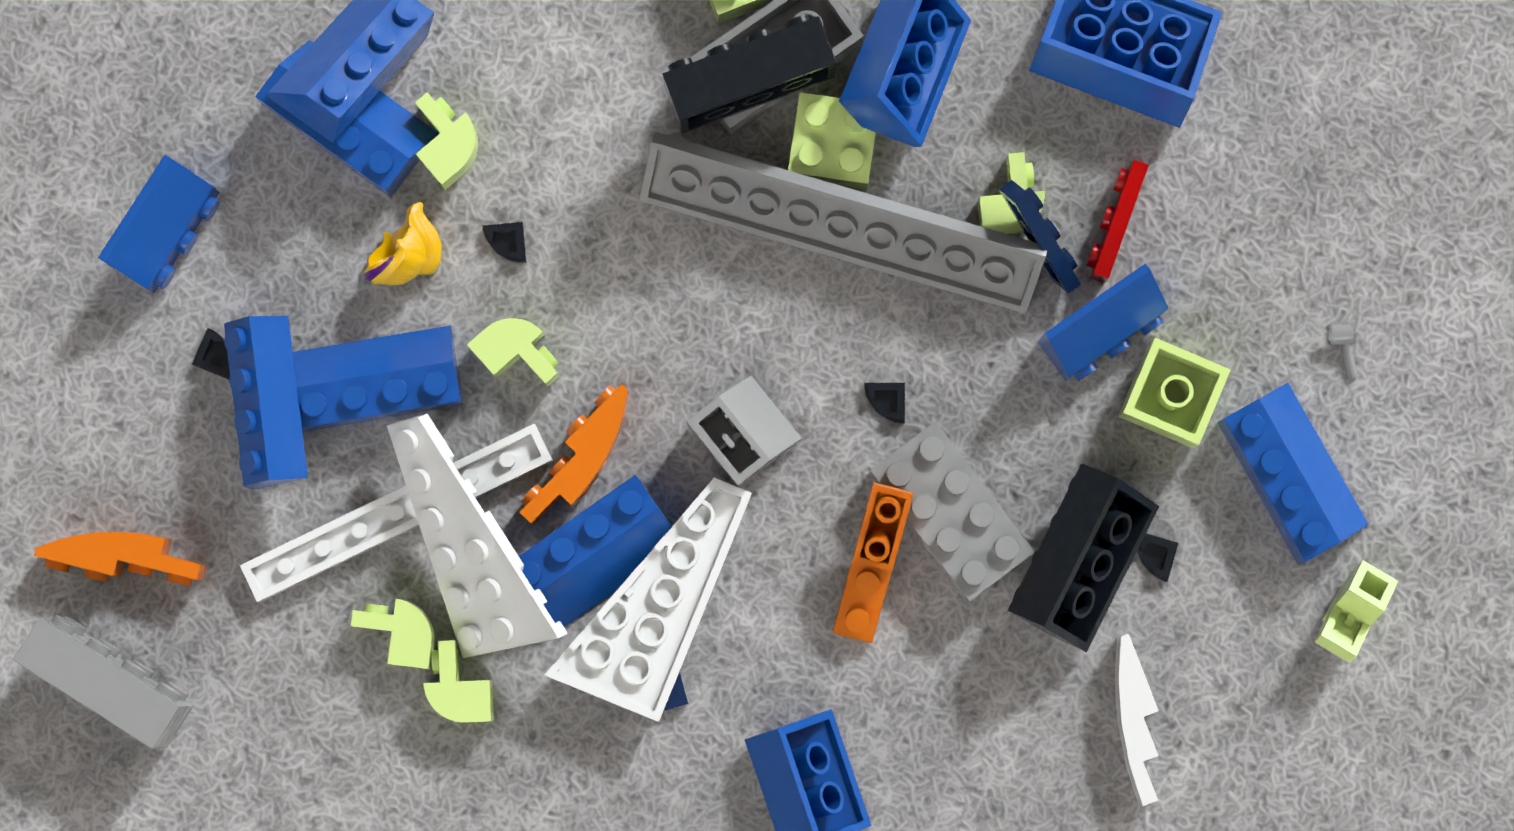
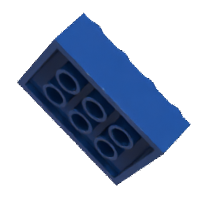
M1055 0L1029 71L1180 128L1195 98L1222 12L1192 0Z

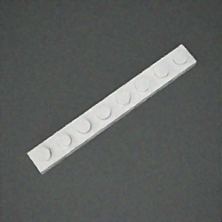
M532 424L453 462L464 481L467 479L471 481L477 490L474 497L478 498L552 462L553 459L536 424ZM407 486L399 488L240 565L256 601L260 603L418 527L419 523Z

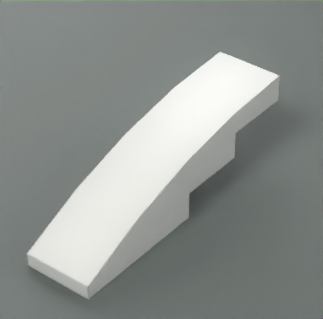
M1124 634L1117 637L1114 681L1117 723L1125 765L1138 805L1145 806L1158 801V798L1145 768L1144 761L1157 757L1158 753L1144 717L1159 710L1129 634Z

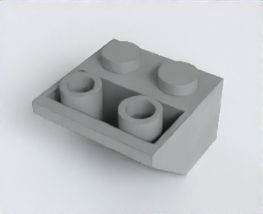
M752 376L747 377L719 395L687 421L688 428L733 484L739 488L802 439Z

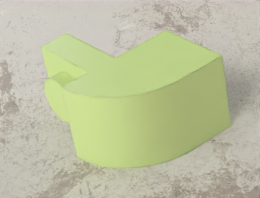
M427 92L415 104L439 132V135L418 151L416 155L446 190L473 165L478 152V136L466 112L455 122H452L451 119L456 114L442 97L434 101Z
M1025 152L1009 153L1005 159L1007 181L1013 180L1024 190L1028 187H1034L1033 164L1025 163ZM1045 191L1035 192L1042 204H1044ZM1002 195L979 197L977 201L979 226L1015 237L1024 233Z
M508 318L496 321L486 327L467 344L496 378L503 374L519 358H522L547 387L560 377L554 369L559 364L555 357L544 345L539 350L534 347L545 336L543 331L526 320Z
M1362 560L1345 580L1322 618L1324 623L1315 643L1346 662L1351 663L1357 657L1371 625L1385 611L1398 581Z
M396 599L394 615L388 614L389 606L364 603V611L353 610L352 627L391 631L387 664L432 669L435 631L430 618L420 607L409 601Z
M457 640L438 641L439 650H432L433 675L440 674V682L423 683L425 695L430 705L441 716L455 722L494 721L493 681H460Z

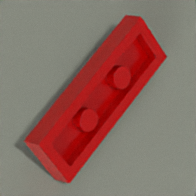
M1133 160L1128 170L1121 167L1113 187L1114 191L1119 192L1115 207L1107 206L1100 224V228L1106 230L1101 245L1094 243L1086 266L1093 268L1090 275L1091 279L1106 283L1110 277L1148 170V164Z

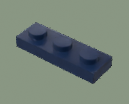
M1013 180L1002 186L999 191L1027 239L1036 242L1043 251L1047 250L1043 266L1051 279L1067 293L1080 286L1081 283L1073 271L1078 265L1068 250L1064 247L1061 249L1056 240L1061 237L1060 233L1047 217L1043 219L1039 212L1043 208V204L1037 194L1030 187L1024 190Z

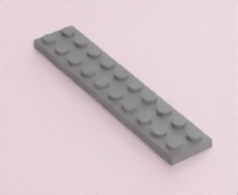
M658 132L654 133L651 141L639 198L641 202L1025 314L1027 313L1047 254V250L1043 251L1036 242Z

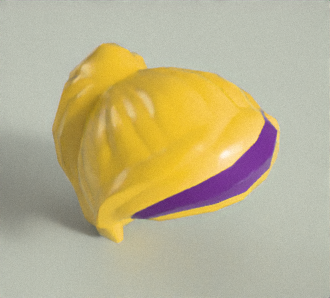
M422 202L413 203L405 210L406 218L404 225L394 234L383 233L381 245L367 259L368 268L364 270L365 280L370 281L373 285H403L417 275H430L436 272L441 264L442 243L437 230L423 213Z

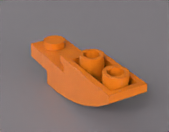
M623 384L616 390L609 386L595 400L594 403L598 408L588 418L582 414L566 430L570 437L565 443L576 454L571 459L567 455L562 457L549 471L553 478L543 488L538 484L535 485L520 501L525 507L519 513L532 525L561 497L574 507L602 472L617 442L626 414L629 391Z
M873 482L833 629L834 634L868 643L873 642L912 502L913 492Z
M97 532L75 535L37 547L34 556L46 559L44 567L68 573L69 567L72 565L85 569L83 577L102 582H108L109 575L121 577L124 562L129 563L127 571L150 577L153 569L167 572L168 577L166 581L185 586H191L192 579L203 581L207 565L168 556L172 543L171 539L140 533Z

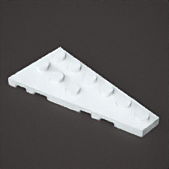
M424 414L388 425L387 429L462 657L467 658L558 639L567 634L561 622L555 623L544 607L547 600L540 589L534 591L523 574V562L491 512L484 513L474 497L477 490L469 479L464 481L454 466V454L429 415Z
M713 478L544 676L659 722L752 493Z

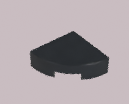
M523 222L482 225L487 242L499 256L501 255L511 262L527 263Z
M207 328L192 365L229 380L230 370L225 339L214 330Z
M864 383L867 400H869L868 402L871 403L875 411L891 422L905 424V383Z
M1146 533L1138 549L1139 558L1141 557L1142 564L1146 566L1145 568L1154 577L1168 582L1178 543Z

